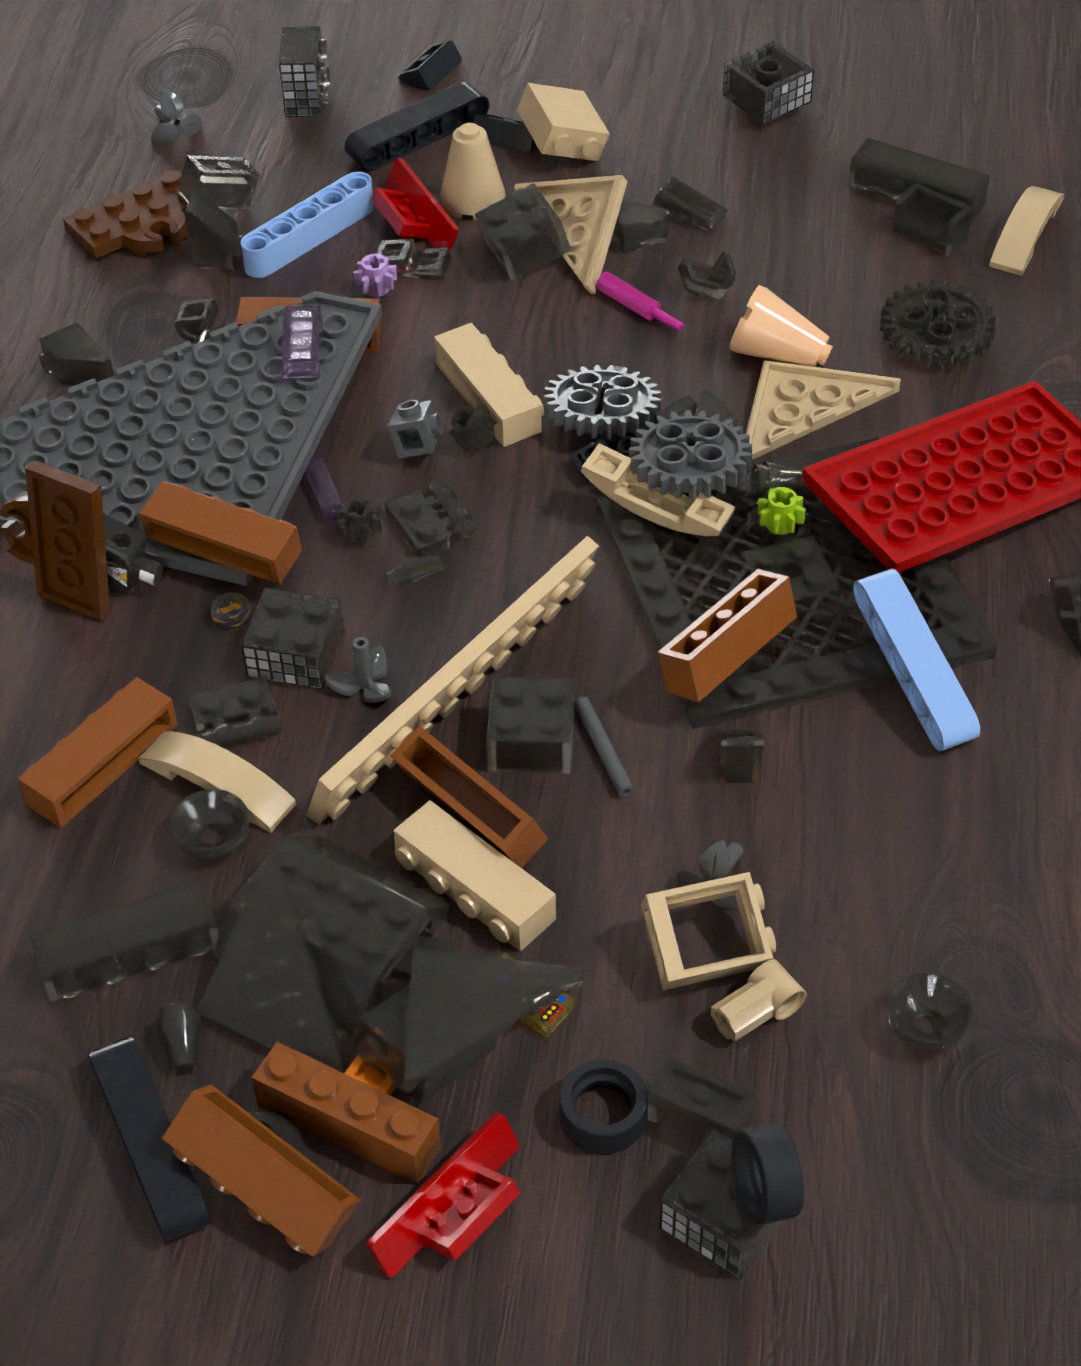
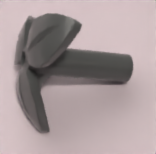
M167 89L162 91L160 104L154 110L155 114L165 121V123L158 124L153 130L151 142L156 145H165L175 141L177 128H180L186 136H193L202 128V121L197 115L190 113L182 118L180 117L184 105L175 93Z
M358 637L354 639L353 651L356 675L354 676L348 672H335L325 676L326 684L335 692L346 696H352L360 689H363V701L377 703L387 700L392 695L390 687L384 683L374 682L382 679L387 674L388 662L383 647L378 645L370 651L367 638Z
M724 840L713 844L703 852L698 861V866L703 876L694 870L685 869L677 875L679 883L683 887L726 877L743 855V848L736 842H731L726 846ZM735 895L712 900V903L718 907L729 910L739 909Z

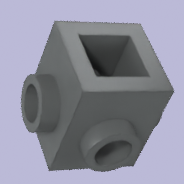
M415 399L407 400L396 406L391 420L388 421L387 430L389 438L394 444L398 459L433 453L440 435L443 434V421L441 415L435 413L431 400L423 402Z

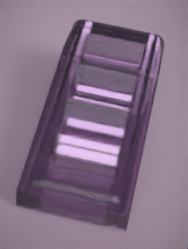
M288 305L285 307L282 378L319 377L324 325L319 305ZM292 359H311V361L292 362Z

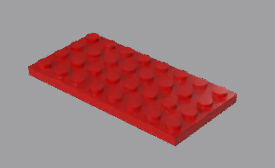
M1032 381L804 467L801 480L888 570L895 569L900 573L1081 499V421L1038 382Z

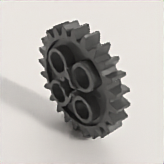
M595 365L594 370H588L586 367L581 366V372L577 373L569 369L567 370V376L558 374L556 381H549V387L544 389V412H547V419H554V426L564 425V432L575 429L577 430V436L587 432L591 433L592 439H595L598 434H604L607 439H610L612 434L617 433L620 437L624 438L626 431L636 434V430L639 427L645 429L646 421L657 422V416L661 415V391H658V384H650V377L640 378V372L628 374V368L614 371V366L610 365L606 370H602L599 365ZM608 388L605 390L604 393V404L602 414L598 415L601 410L603 389Z
M686 410L684 416L681 417L674 411L671 412V419H665L659 415L657 416V424L646 421L645 430L637 429L636 438H631L629 458L632 460L631 472L632 474H638V482L647 481L649 490L660 487L661 495L675 491L676 499H679L683 493H689L691 499H695L697 493L700 492L710 498L711 490L714 489L724 494L726 493V485L737 487L738 479H746V471L751 470L752 444H750L749 434H743L742 426L733 427L732 419L720 422V414L707 418L705 411H701L698 416H692L691 411Z

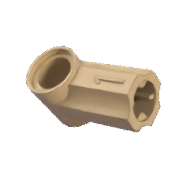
M772 959L757 967L748 978L746 985L711 1006V1016L719 1032L727 1040L732 1039L735 1042L772 1017L777 1020L788 1018L802 1006L807 994L777 960Z

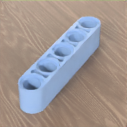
M363 172L347 174L246 234L241 239L245 273L254 278L266 277L369 215L374 209V203L371 200L373 195L371 177Z
M889 569L855 581L853 591L857 605L934 748L938 751H943L978 738L980 736V724L976 713L900 574L895 569Z

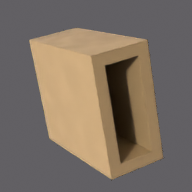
M527 83L517 112L541 154L599 161L610 133L585 92Z

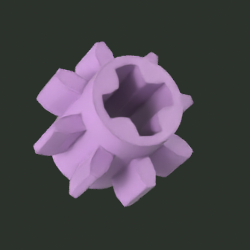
M370 254L365 256L362 261L357 262L358 270L354 271L355 286H362L363 294L366 293L371 297H381L387 294L389 289H394L393 281L397 280L396 265H389L387 257L385 258L380 254Z

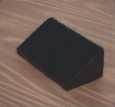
M453 40L430 45L399 74L398 79L406 84L424 90H431L462 61V57Z
M479 114L474 117V124L485 129L490 144L524 152H530L536 145L523 121L491 114Z

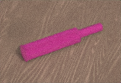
M604 272L599 277L596 287L602 293L648 321H652L655 318L677 332L683 329L681 321L659 309L661 303L610 272Z

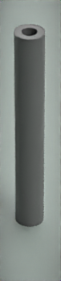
M578 698L574 702V706L618 795L622 798L630 796L634 792V787L589 698Z

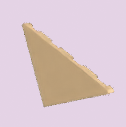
M623 175L515 184V191L560 251L573 272L578 276L583 286L590 294H596L597 281L602 273L628 181ZM536 187L556 213L557 218L561 220L562 228H564L566 234L564 237H567L569 245L565 241L566 239L562 237V234H560L561 232L552 223L549 216H547L548 214L545 213Z
M764 360L746 434L750 436V444H752V460L899 392L901 379Z

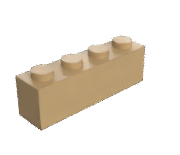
M471 322L434 336L436 365L503 447L542 432L541 416L544 415V407L540 398L537 395L533 396L526 388L522 377L519 374L515 375L508 366L505 357L494 350L486 334H481Z
M431 800L393 830L395 856L399 863L407 870H415L423 876L435 892L439 894L445 893L457 903L466 916L470 918L476 917L484 923L500 942H508L521 952L556 920V894Z

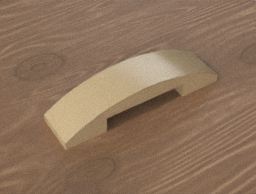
M1036 186L1027 188L1016 203L1004 226L991 257L989 267L1022 276L1033 256L1034 245L1049 218H1054L1064 200V194Z
M602 444L597 445L583 464L581 472L609 498L634 514L672 530L694 535L719 536L735 510L734 506L713 496L708 498L702 492L698 494L696 499H691L684 494L679 499H676L675 491L661 495L660 487L649 490L647 481L638 482V474H632L630 470L631 458Z
M164 731L138 758L141 765L170 780L179 775L236 805L239 817L270 833L296 806V800L286 790L255 766L232 752L193 735Z

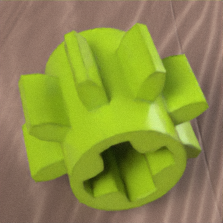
M778 487L769 490L768 499L759 498L757 512L760 515L759 525L766 526L771 533L777 535L794 533L795 523L804 524L806 509L803 508V496H797L793 490L786 487Z

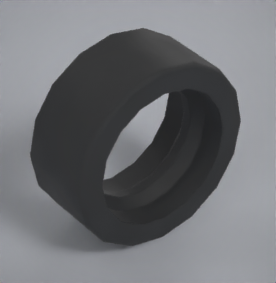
M594 1059L578 1065L567 1074L560 1087L559 1119L565 1135L577 1147L592 1153L612 1154L627 1149L640 1138L647 1125L648 1091L642 1077L634 1069L614 1059ZM598 1087L612 1088L622 1092L630 1099L631 1112L620 1122L611 1125H596L584 1120L577 1113L576 1101L586 1091Z
M770 1123L741 1129L736 1132L732 1142L731 1153L733 1177L743 1209L750 1220L757 1225L799 1216L804 1203L803 1172L797 1150L786 1129L778 1123Z

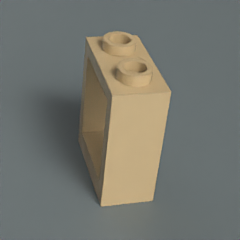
M750 872L646 894L641 904L663 990L755 970L764 962L772 960V953L776 952L774 933L770 926H764L760 911L765 908L763 893L758 883L753 884ZM735 895L751 955L684 969L669 910Z

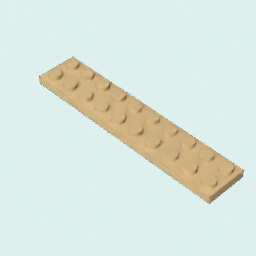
M585 537L318 780L306 816L317 824H320L328 816L333 820L337 819L351 802L347 798L356 790L361 794L365 793L377 780L379 775L376 772L384 764L388 768H392L396 764L391 755L419 725L429 733L433 727L431 721L438 715L446 718L460 702L457 697L465 690L472 694L485 680L486 676L483 673L488 668L492 667L498 670L510 657L512 652L509 649L517 643L521 647L524 646L535 634L537 629L534 626L542 620L546 624L549 623L560 611L562 606L559 603L564 598L570 601L574 600L586 585L582 580L590 574L596 565L592 560L599 545L590 537Z

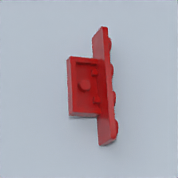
M396 158L385 184L387 189L375 188L371 200L380 210L381 215L391 224L398 236L405 239H412L413 237L428 239L440 256L447 257L457 239L459 228L407 163L401 158Z
M498 1112L494 1113L367 1241V1246L384 1275L390 1278L394 1277L423 1246L456 1261L519 1196L520 1191L514 1180L497 1172L519 1149V1142L505 1115Z

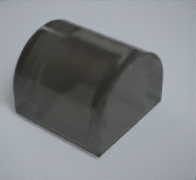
M205 299L182 302L174 325L178 334L183 339L192 343H198L209 338V333L212 331L219 311L216 300Z

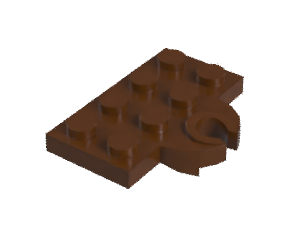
M179 170L166 172L161 177L150 182L138 184L131 190L117 196L107 197L104 201L91 207L79 209L74 214L63 218L65 230L96 259L124 246L128 247L133 253L147 258L148 252L165 250L161 235L171 236L172 243L175 245L179 244L182 240H188L186 220L212 209L210 197Z
M33 461L25 468L27 491L15 494L1 505L0 515L2 517L18 519H10L1 526L2 533L11 546L6 551L19 560L34 564L37 596L102 621L110 614L101 485L38 461Z

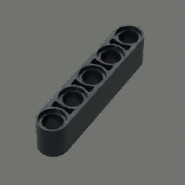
M460 82L355 130L347 137L344 149L362 167L373 171L395 161L396 158H402L453 134L458 127L465 123H474L475 116L487 114L490 103L487 97L470 84Z
M129 1035L87 1052L101 1091L164 1242L167 1243L211 1224L207 1208L189 1165L178 1159L173 1153V1147L162 1139L171 1124L133 1036Z

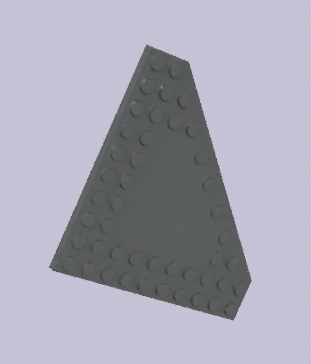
M314 291L302 296L303 302L284 308L281 304L256 314L257 320L239 327L235 322L210 332L209 339L191 345L190 341L184 342L162 351L163 357L144 364L141 359L116 369V375L96 382L95 378L67 388L68 394L48 401L47 397L19 407L20 413L0 420V509L2 508L1 505L15 494L27 491L25 468L33 461H38L101 485L106 553L248 586L253 575L146 538L139 513L160 483L165 481L177 486L184 485L192 491L209 497H219L225 502L241 508H251L261 515L276 520L282 519L383 315L381 305ZM0 515V528L10 519H18L14 517L4 518Z

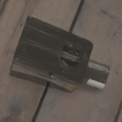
M103 513L108 590L126 596L133 591L139 580L155 586L162 576L164 565L146 558L147 538L141 532Z

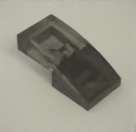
M413 239L383 240L376 253L383 255L385 258L387 257L389 265H396L397 275L429 280L443 279L452 259L448 248L417 249Z

